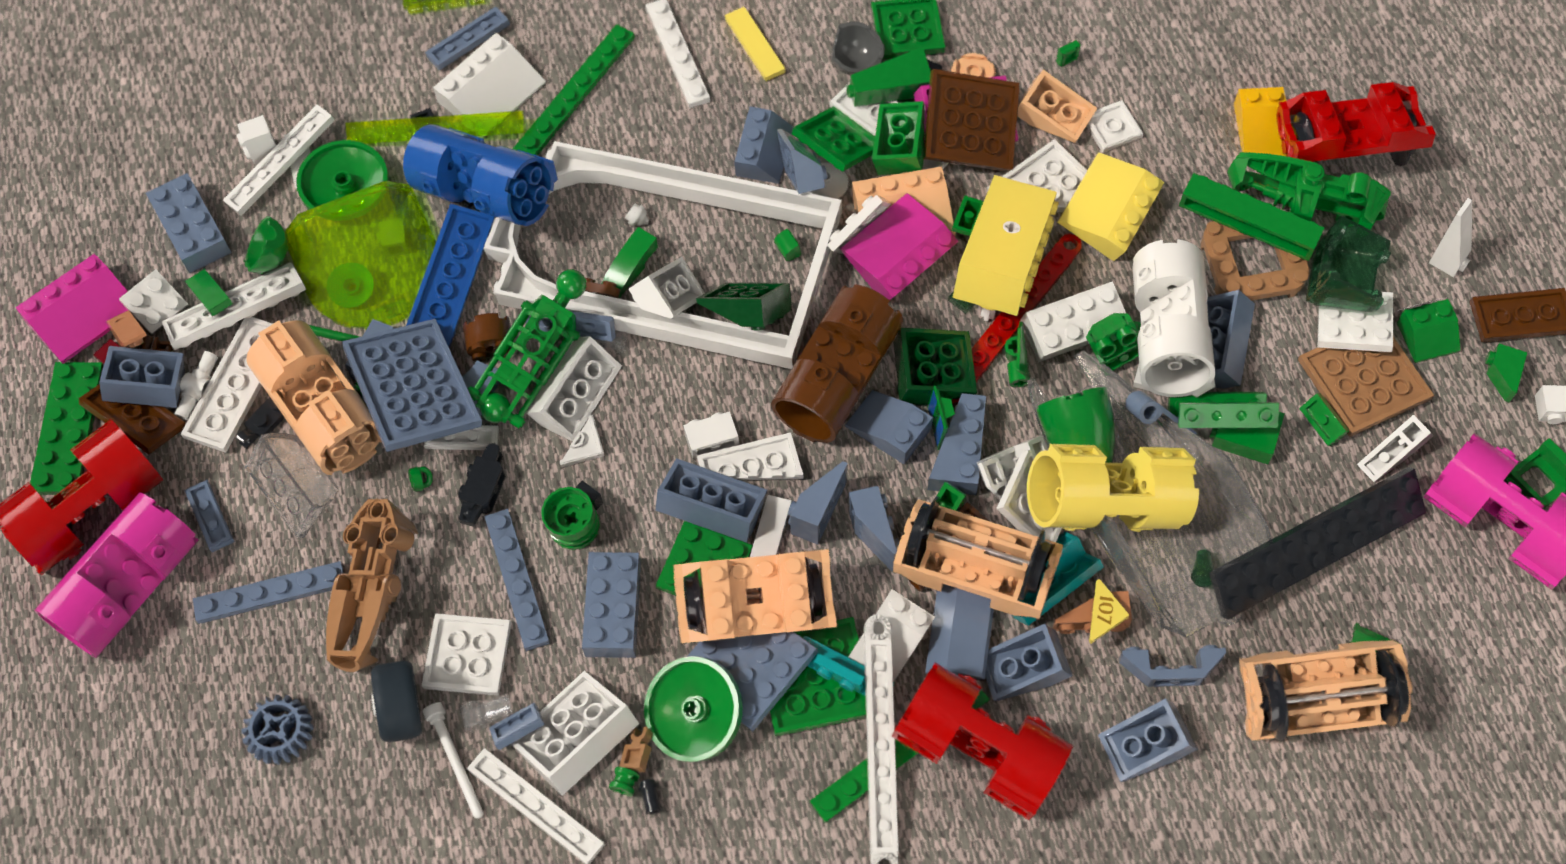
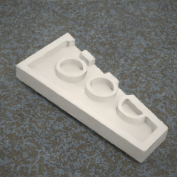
M791 432L697 455L700 467L738 480L803 479L802 468Z

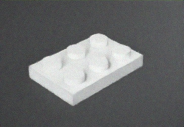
M878 195L868 197L862 204L864 208L858 214L853 213L845 221L847 225L841 231L839 229L836 230L829 237L830 242L827 246L833 252L842 254L840 248L879 217L891 204L885 198Z

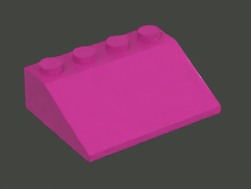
M906 193L840 248V250L868 285L890 300L959 241L941 220Z
M94 253L15 308L26 324L64 364L111 331L106 321L128 310L119 301V298L128 291Z

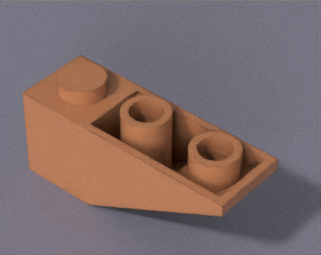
M129 310L106 321L119 346L134 348L144 342L142 338L147 336Z
M1128 591L1111 592L1129 614L1128 619L1113 628L1112 632L1124 631L1126 628H1129L1132 621ZM1094 598L1055 619L1052 628L1061 634H1071L1075 630H1085L1086 633H1090Z

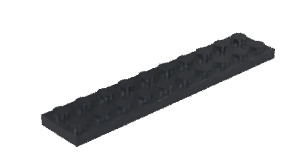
M1407 467L1210 571L1209 575L1221 616L1229 620L1426 514L1416 470Z

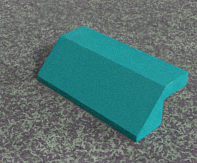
M1065 531L1058 536L1056 543L1064 546L1041 616L1104 568L1100 559L1085 552L1079 537ZM1040 586L1036 594L1028 593L1025 599L1020 602L1032 606L1035 605ZM1012 615L1016 620L1027 626L1037 620L1034 617Z

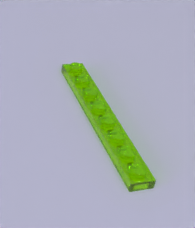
M524 110L345 122L347 140L358 141L364 144L410 141L420 128L431 124L448 129L451 128L473 136L526 133Z

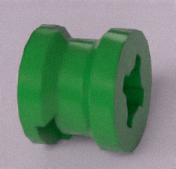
M615 767L614 772L616 775L614 780L609 783L608 788L625 796H633L635 792L633 787L640 778V775L624 767Z

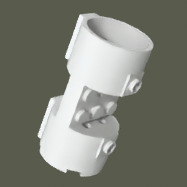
M1177 239V243H1163V240H1159L1144 246L1133 258L1135 305L1140 312L1141 327L1137 337L1140 380L1147 390L1157 395L1166 397L1193 395L1198 397L1215 387V364L1212 333L1208 323V293L1204 255L1196 245Z

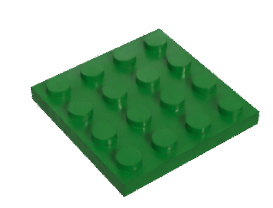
M854 617L836 620L837 627L794 631L800 637L807 636L846 657H849L859 641ZM807 666L770 710L775 737L866 718V696L856 691L851 692L839 685V682L833 679L827 680L818 675L816 670Z

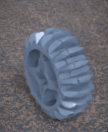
M276 694L274 701L266 697V704L262 705L260 702H256L258 709L256 711L249 710L248 713L252 717L251 719H243L244 724L248 727L241 730L242 734L246 736L243 739V743L246 746L248 745L247 751L250 754H254L257 760L263 759L266 764H270L273 760L276 765H280L282 757L286 762L290 763L291 754L299 757L300 754L297 750L299 748L307 749L304 740H312V736L307 732L314 730V726L309 723L312 721V716L307 714V707L305 705L301 706V702L298 699L292 701V698L286 695L282 700V697ZM278 712H289V714H283L280 717L272 716V714ZM265 721V728L260 732L261 735L259 736L260 727ZM297 722L295 733L290 739V731L295 727L294 724ZM279 726L281 730L276 733L275 728ZM275 742L283 743V745L278 747H266V745H271Z

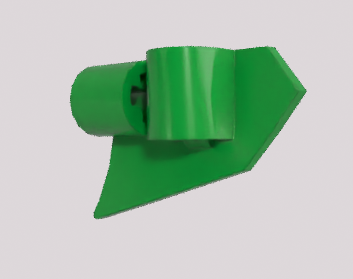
M1021 321L1018 326V336L1009 338L1005 343V355L1009 361L1007 364L1009 385L1014 388L1025 387L1031 383L1023 321Z

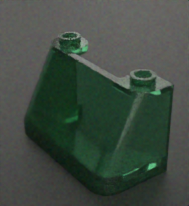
M1341 216L1322 237L1316 247L1306 301L1314 306L1367 313L1379 310L1384 298H1382L1381 291L1374 290L1377 269L1381 263L1385 264L1391 255V251H1389L1391 241Z

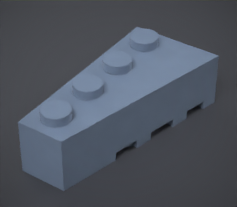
M962 393L955 410V415H953L930 474L927 490L940 491L943 484L947 481L964 494L976 495L979 481V468L976 462L981 459L986 396Z

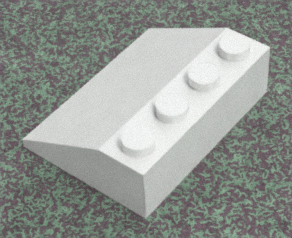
M495 33L435 85L433 89L437 102L485 138L545 85L546 81L512 44Z
M583 671L540 711L545 725L511 743V745L563 796L623 740L639 722L625 703L587 672Z

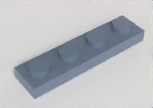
M494 7L425 52L426 56L440 71L491 38L495 33L510 25L509 20L497 7Z
M571 311L576 315L575 330L580 332V337L590 336L593 339L611 342L615 339L616 333L613 317ZM543 319L539 324L540 330L544 332L550 331L553 327V322L549 319Z

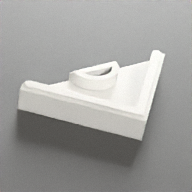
M589 415L588 421L582 430L578 432L570 445V449L564 458L560 460L561 468L604 456L593 415Z

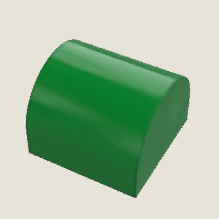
M789 229L783 230L775 237L774 243L786 261H791L801 256L800 246Z

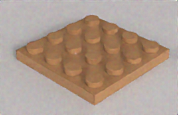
M1394 337L1392 352L1315 348L1300 355L1298 361L1318 391L1350 430L1347 433L1349 437L1428 402L1434 397V394Z

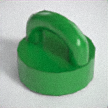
M417 466L408 470L413 491H421L431 485L433 475L429 468ZM423 472L427 476L426 482L422 480L421 473Z

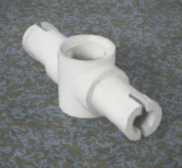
M204 351L197 368L193 369L192 373L188 372L183 376L180 383V391L183 397L174 413L180 419L189 420L196 403L199 402L210 382L211 371L218 359L215 354Z

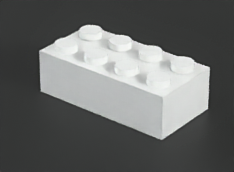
M1112 281L1028 311L1021 318V321H1023V327L1038 362L1088 345L1089 342L1086 336L1093 324L1113 313L1126 312Z

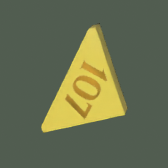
M1100 579L1095 583L1089 636L1091 644L1129 617L1127 611Z

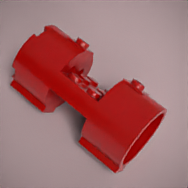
M111 419L70 450L87 471L54 497L46 501L30 482H27L0 503V529L22 557L32 567L35 566L36 571L41 576L61 560L64 561L66 558L71 560L82 551L80 547L84 544L67 524L69 522L75 524L85 516L83 512L90 506L95 508L106 499L104 497L105 494L108 493L115 503L124 510L139 493L146 495L164 481L146 457Z
M935 662L891 737L936 764L949 744L993 770L983 793L1030 821L1056 782L1074 745L1051 732V729L1046 726L1047 724L1035 716L1030 717L1028 715L1016 733H1013L1014 730L1009 725L1002 722L996 723L990 719V715L986 711L979 708L975 710L971 707L982 688L977 685L978 682L968 675H956Z

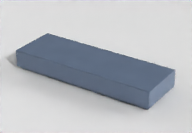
M208 480L184 490L209 550L214 552L234 543L233 536Z

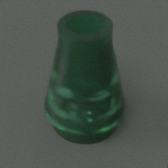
M1199 550L1196 553L1191 579L1198 587H1210L1212 581L1209 572L1214 570L1211 552Z

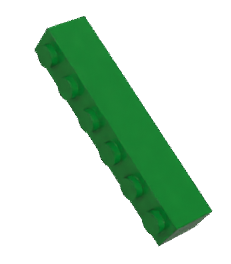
M1193 173L1179 203V206L1307 261L1310 260L1324 231V227L1313 221L1305 220L1292 212L1281 210L1270 203L1262 202L1249 194H1243L1227 185L1217 183L1206 176Z

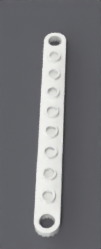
M877 614L869 617L864 624L870 864H878L881 859H887L891 864H898L895 738L891 737L894 732L890 622L885 616ZM873 621H879L883 624L884 632L882 634L875 635L871 631L870 627Z

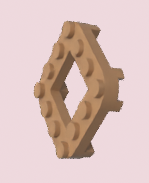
M1215 221L1207 224L1201 240V250L1205 251L1216 285L1214 290L1217 295L1240 290L1251 301L1281 295H1288V298L1296 296L1304 287L1309 276L1307 261L1276 247L1274 248L1282 270L1240 277L1229 242L1253 237Z

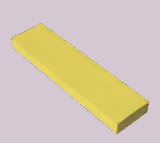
M745 7L725 15L726 22L765 81L785 73L784 66Z

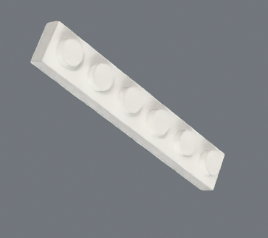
M658 0L645 4L647 13L689 108L710 102L709 94L667 0Z
M316 105L223 201L242 216L335 121L333 116L319 105Z
M485 748L468 766L467 769L470 773L584 864H590L605 846L604 842Z

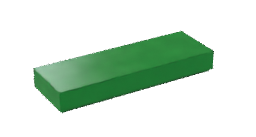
M205 269L185 281L190 290L212 316L217 315L233 304Z

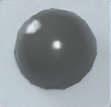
M852 21L838 26L832 47L831 61L839 71L852 75L880 64L884 56V44H882L879 35L871 26L862 22Z

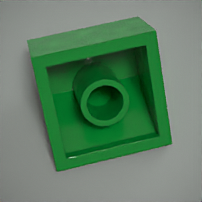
M1449 299L1406 309L1402 312L1397 321V326L1415 363L1460 352L1458 318Z

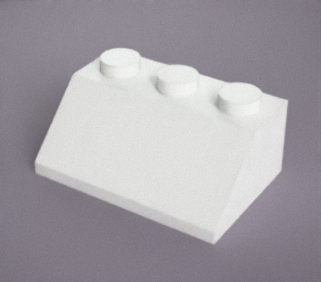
M682 257L629 288L634 301L642 310L670 319L694 305L696 298L705 294Z

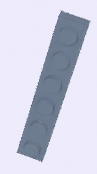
M505 509L484 516L525 651L550 644L509 510Z
M341 561L193 598L196 622L201 624L331 591L337 575L344 573L343 564Z

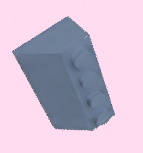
M1240 290L1210 296L1207 299L1208 323L1212 333L1215 364V388L1219 389L1241 385L1255 303Z
M676 458L657 490L656 511L747 543L757 524L767 490Z

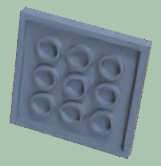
M780 632L700 641L687 657L695 656L714 660L731 673L737 682L742 697L743 712L741 723L753 732L817 655L818 650L795 632Z

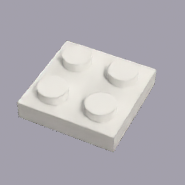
M156 269L119 298V301L151 335L163 326L161 321L177 315L188 306V303Z

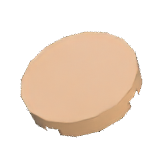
M977 53L962 55L960 59H956L951 69V72L987 78L995 77L993 63H990L984 55Z

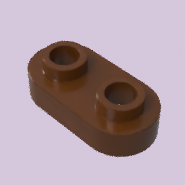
M585 278L587 284L586 292L619 298L620 289L616 288V283L603 281V284L595 283L596 281L593 279Z

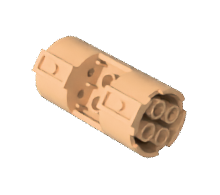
M295 320L284 323L277 321L259 332L260 337L252 344L248 351L247 365L320 469L327 475H332L335 471L340 470L344 474L358 468L377 453L375 447L382 441L368 407L311 327L303 321Z

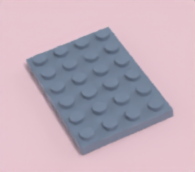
M436 319L342 341L343 349L386 452L482 427L481 417Z

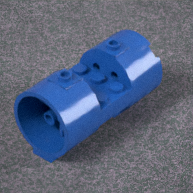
M434 124L420 128L412 136L406 147L403 159L404 175L406 181L413 189L454 203L464 200L472 202L476 209L485 214L523 226L532 225L543 216L549 206L546 204L549 191L554 190V183L558 180L553 160L504 146L494 147L485 144L483 138Z

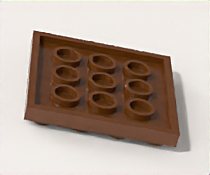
M933 69L930 75L923 159L1006 172L1013 170L1020 83Z

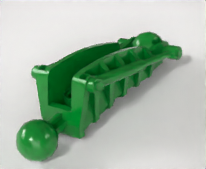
M567 269L559 274L556 280L558 293L553 300L541 294L532 303L528 300L522 303V311L494 352V357L474 387L470 386V388H467L472 400L477 401L476 407L480 409L482 417L487 421L505 424L508 420L516 428H522L525 424L523 416L542 386L546 385L572 342L579 339L580 332L575 330L576 315L565 307L570 299L581 297L586 290V279L580 271ZM530 316V319L528 320L527 324L525 325V327H523V325ZM543 319H549L553 322V327L548 332H544L539 328V324ZM521 332L520 335H519V337L517 338V340H516L515 343H514V342H513L514 339L516 338V336L518 335V333ZM560 337H564V339L557 348L555 345L559 341ZM531 339H536L540 342V348L536 352H529L527 350V342ZM509 347H512L507 356L503 358ZM519 351L524 356L516 366L511 361ZM551 352H554V354H553V356L551 357L550 361H549L548 363L545 362V361L547 360L548 356L550 355V353H551ZM528 358L537 362L530 373L522 369ZM498 361L502 362L495 374L491 372ZM542 366L545 367L539 378H536ZM488 376H491L492 379L483 394H480V388ZM498 381L517 392L511 405L505 395L491 392ZM532 382L537 383L530 395L525 393ZM522 396L527 398L519 413L513 414Z

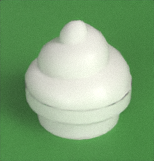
M636 203L625 216V219L629 221L628 224L631 226L648 225L649 223L645 207L639 206Z

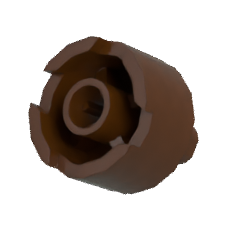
M485 313L474 316L475 321L464 322L463 331L466 351L469 356H472V361L483 362L487 359L486 357L494 356V352L511 328L508 316L499 318L498 313ZM509 347L503 358L507 356L512 347Z

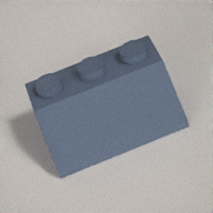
M750 106L734 161L735 176L779 184L784 166L777 129H783L791 134L794 127L772 110Z
M777 129L784 171L798 194L825 188L824 179H827V172L825 166L821 165L820 159L816 158L815 151H811L807 145L783 129Z

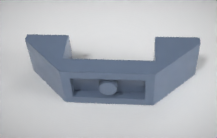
M1206 645L1200 648L1195 656L1197 668H1194L1192 665H1184L1179 667V669H1169L1167 666H1157L1150 669L1148 650H1141L1139 647H1129L1122 650L1119 663L1147 687L1199 686L1222 661L1226 654V648H1218L1216 645Z

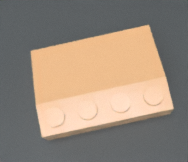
M942 166L852 182V199L856 214L864 208L862 204L870 196H881L892 206L908 193L941 220L950 231L952 230L954 223ZM951 231L956 238L955 231Z

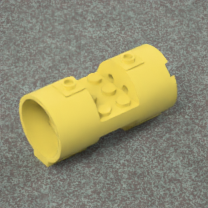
M1050 444L1049 450L1039 452L1030 466L1027 479L1028 506L1034 521L1041 527L1063 528L1068 531H1075L1076 529L1097 526L1102 521L1104 515L1108 517L1120 515L1119 518L1127 525L1128 529L1135 532L1153 529H1180L1183 525H1188L1197 510L1199 488H1195L1193 475L1197 474L1194 467L1196 459L1184 448L1140 447L1138 453L1128 455L1122 463H1105L1107 457L1096 445Z

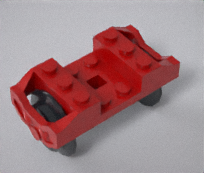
M1395 82L1371 84L1367 98L1337 102L1330 101L1326 90L1303 92L1287 101L1279 102L1276 114L1283 154H1286L1287 157L1311 162L1390 152L1395 165L1403 167L1408 163L1416 149L1432 147L1436 136L1433 126L1425 123L1419 110L1418 95L1414 86L1406 87ZM1290 115H1295L1293 122L1291 123Z

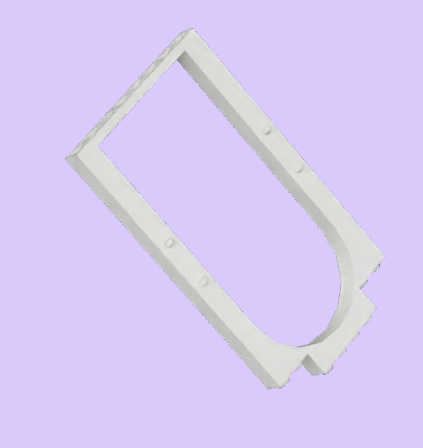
M554 141L552 148L546 154V159L554 161L558 180L554 183L553 191L577 183H603L822 228L823 230L789 336L765 330L755 331L751 330V327H741L737 324L682 312L670 319L642 310L636 302L586 291L581 297L570 299L565 307L569 311L611 316L614 319L616 331L788 369L793 368L831 250L827 246L830 242L829 237L837 230L842 215V200L810 193L798 194L796 190ZM496 217L493 220L484 251L488 260L503 263L501 268L502 275L500 280L496 281L493 289L498 304L521 309L524 301L528 300L532 303L541 294L553 300L558 293L556 284L535 276L519 258L517 244L521 225Z

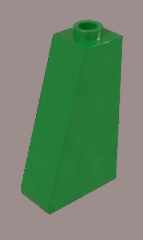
M924 48L915 49L850 75V85L846 86L848 98L852 99L853 106L914 99V93L921 86L930 85L931 71Z

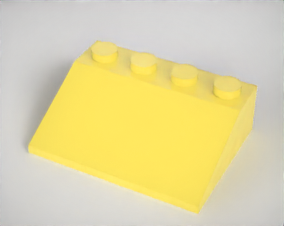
M1098 153L1057 223L1109 259L1115 261L1126 252L1164 182L1144 168Z

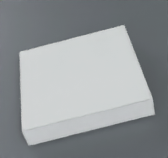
M1123 100L1096 110L1086 126L1102 153L1143 138V132Z

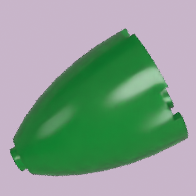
M1107 387L1083 390L1082 393L1069 396L1064 395L1038 405L1036 409L1037 415L1049 444L1096 445L1107 457L1105 463H1113L1115 423Z

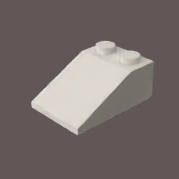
M892 589L876 615H883L890 622L893 681H895L935 616ZM873 621L870 628L875 635H880L884 632V626L881 622ZM863 633L848 658L865 666Z

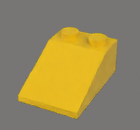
M1284 87L1238 89L1234 101V109L1242 152L1286 156L1282 152V143L1278 134L1276 118L1279 102L1286 101Z

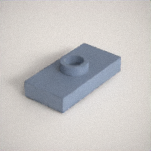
M534 702L491 726L489 729L495 746L498 750H501L545 724L539 708Z

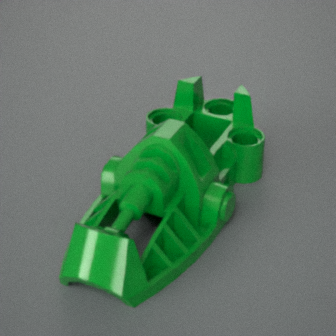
M1240 152L1227 171L1232 189L1239 192L1251 187L1263 192L1262 195L1274 199V206L1280 204L1282 210L1289 208V212L1305 220L1311 221L1314 211L1317 209L1336 214L1335 220L1339 224L1352 226L1357 223L1354 237L1367 235L1375 221L1385 218L1391 191L1371 179L1365 173L1356 172L1351 175L1342 174L1341 177L1324 174L1323 167L1318 163L1281 155ZM1248 166L1259 173L1246 171V167Z

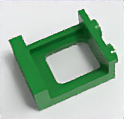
M1549 438L1535 452L1516 465L1503 481L1507 484L1512 482L1522 490V495L1528 499L1532 497L1544 505V510L1562 492L1566 493V453ZM1532 467H1537L1555 486L1554 489L1543 497L1521 477Z

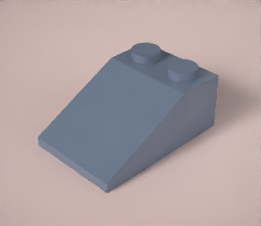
M872 390L845 424V427L902 464H905L932 429L933 417L913 404Z
M841 462L803 491L797 502L793 501L788 510V515H790L788 524L791 525L792 535L817 545L819 544L846 486L848 463Z
M1046 623L988 650L985 677L995 702L1046 688L1073 676L1056 630Z
M1166 698L1098 734L1120 782L1175 762L1198 750L1175 703Z

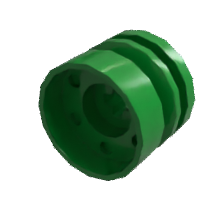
M574 487L559 488L545 499L541 509L542 521L555 543L569 550L582 549L590 545L598 536L600 517L588 495L581 489Z

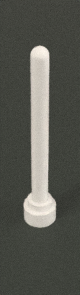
M441 702L431 704L423 709L424 717L427 722L435 726L471 812L475 818L479 819L483 816V810L443 721L446 713Z

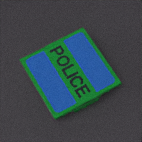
M933 386L927 409L929 415L933 417L932 429L937 449L940 450L948 431L946 419L955 415L951 399L941 397L939 388L937 389L936 386Z

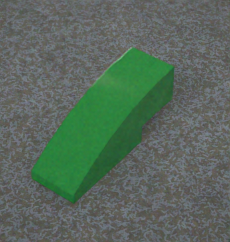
M637 227L612 262L601 284H603V281L616 283V288L620 289V298L645 269V262L658 248L657 238L642 228Z

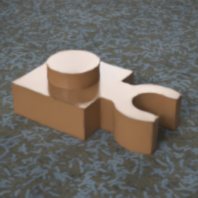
M647 727L643 728V732L634 728L630 734L632 743L625 745L619 767L635 772H645L651 752V747L647 744L652 738V732Z

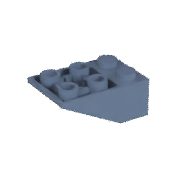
M878 486L849 492L848 511L854 533L893 572L899 541L898 538L893 539L892 531L894 530L892 517L887 516L886 508H888L885 493L880 494Z

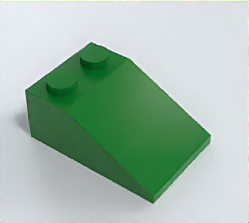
M924 101L880 104L872 161L878 175H895L923 170L925 145Z

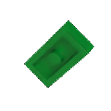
M1316 393L1299 408L1327 446H1332L1350 431L1321 393Z

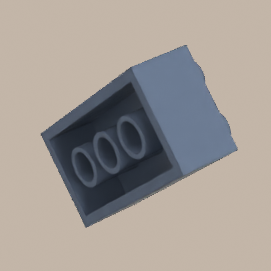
M188 173L146 193L189 274L231 253Z
M589 552L582 649L585 657L636 658L641 576L639 553Z

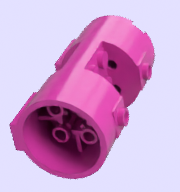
M1474 433L1471 439L1463 445L1423 498L1464 527L1469 524L1481 508L1523 537V540L1508 559L1552 590L1566 575V494L1562 492L1546 511L1543 510L1544 505L1532 497L1530 499L1526 498L1521 494L1522 490L1512 482L1507 484L1503 481L1519 462L1515 459L1516 455L1507 448L1503 447L1500 449L1498 446L1494 447Z
M139 493L34 610L42 620L94 658L100 655L150 594L168 577L199 541V539L194 537L196 534L168 509L165 510L160 505L155 506L156 501L143 493Z

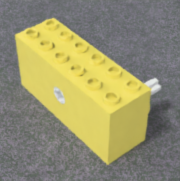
M994 175L961 258L953 298L982 307L980 316L984 317V321L993 320L996 310L1017 316L1020 307L1025 308L1028 294L1025 292L1031 291L1034 281L1033 277H1036L1039 267L1038 262H1041L1044 253L1043 247H1046L1049 239L1048 232L1051 233L1054 217L1051 215H1056L1059 202L1055 201L1056 191Z

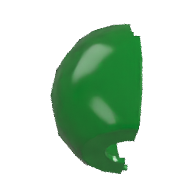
M266 216L256 228L250 241L246 258L243 261L248 272L257 274L267 273L283 263L289 249L288 237L283 226L277 220Z

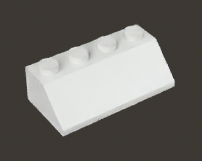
M590 336L579 337L577 341L572 342L545 386H542L526 413L540 426L573 441L622 365Z

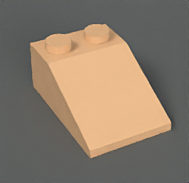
M1042 70L1018 103L1017 116L1030 126L1075 143L1096 112L1097 107L1048 72Z

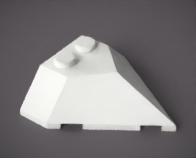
M1043 435L1004 449L976 462L985 486L1000 500L1022 451L1030 450L1036 456L1039 452L1048 450Z

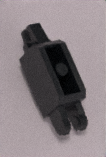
M489 443L482 457L476 456L474 463H471L468 467V478L465 485H461L458 493V498L462 504L459 515L461 524L474 527L482 513L487 514L493 511L506 478L501 466L502 452H500V447L495 443Z

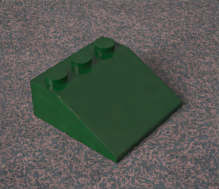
M726 282L696 298V303L741 327H751V330L755 331L765 329V326L775 323V320L784 318L785 314L792 311L790 283Z
M900 328L893 342L899 400L916 405L928 404L933 386H936L937 389L939 388L941 397L951 400L960 398L962 393L977 394L969 331Z

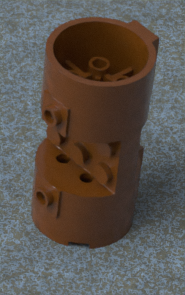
M854 284L853 288H848L844 285L771 402L773 412L785 425L793 430V433L813 443L815 441L828 443L835 440L903 325L901 312L899 310L894 311L888 305L890 300L879 292L858 284Z

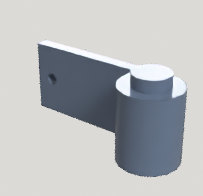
M1134 391L1127 397L1126 409L1145 424L1154 423L1164 413L1178 424V417L1146 393ZM1184 428L1193 436L1197 434L1192 428Z

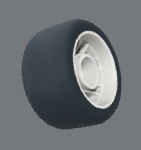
M397 661L376 665L371 670L373 690L371 697L374 717L377 718L381 740L384 742H395L418 737L422 733V724L412 663L409 661Z

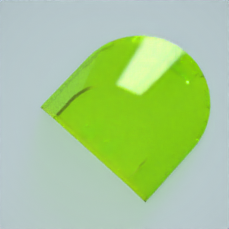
M391 181L377 183L299 213L285 230L288 237V250L297 273L306 288L305 292L314 308L321 315L326 316L333 323L347 328H351V326L364 327L365 330L373 319L391 326L410 316L436 240L416 194L409 184Z

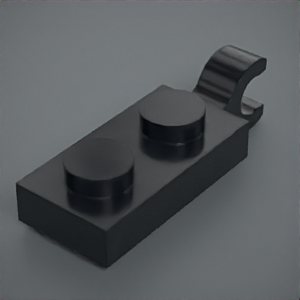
M270 397L244 423L247 429L242 430L236 436V439L240 441L239 444L246 449L258 437L264 441L285 418Z

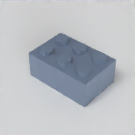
M109 346L100 379L102 401L177 408L180 396V383L185 374L183 353Z

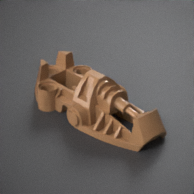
M368 499L343 532V540L346 544H349L347 553L352 556L349 574L341 573L334 580L327 616L326 652L327 660L336 668L346 672H356L378 661V658L371 655L370 647L380 623L385 622V614L389 611V605L392 602H396L401 590L399 577L392 574L397 550L403 552L409 550L414 543V534H418L414 523L388 499ZM378 536L383 543L382 549H376ZM357 617L361 618L362 622L357 645H354L350 651H343Z

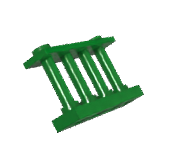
M1205 392L1198 397L1193 395L1168 397V411L1178 417V428H1278L1279 403L1267 402L1266 392Z

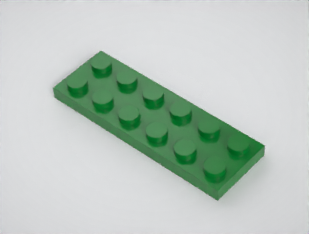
M55 362L30 484L41 495H56L84 473L85 467L70 450L92 433L95 415L79 404V398L100 384L104 367L102 362H65L64 364Z

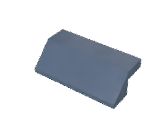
M946 584L943 585L941 592L937 591L933 615L935 618L932 622L925 673L928 674L936 662L956 675H968L975 680L985 679L994 609L990 608L991 599Z

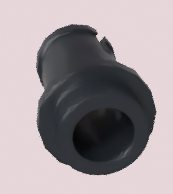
M655 779L640 782L638 791L642 792L646 814L650 815L661 812L662 807L657 792L658 783H655Z

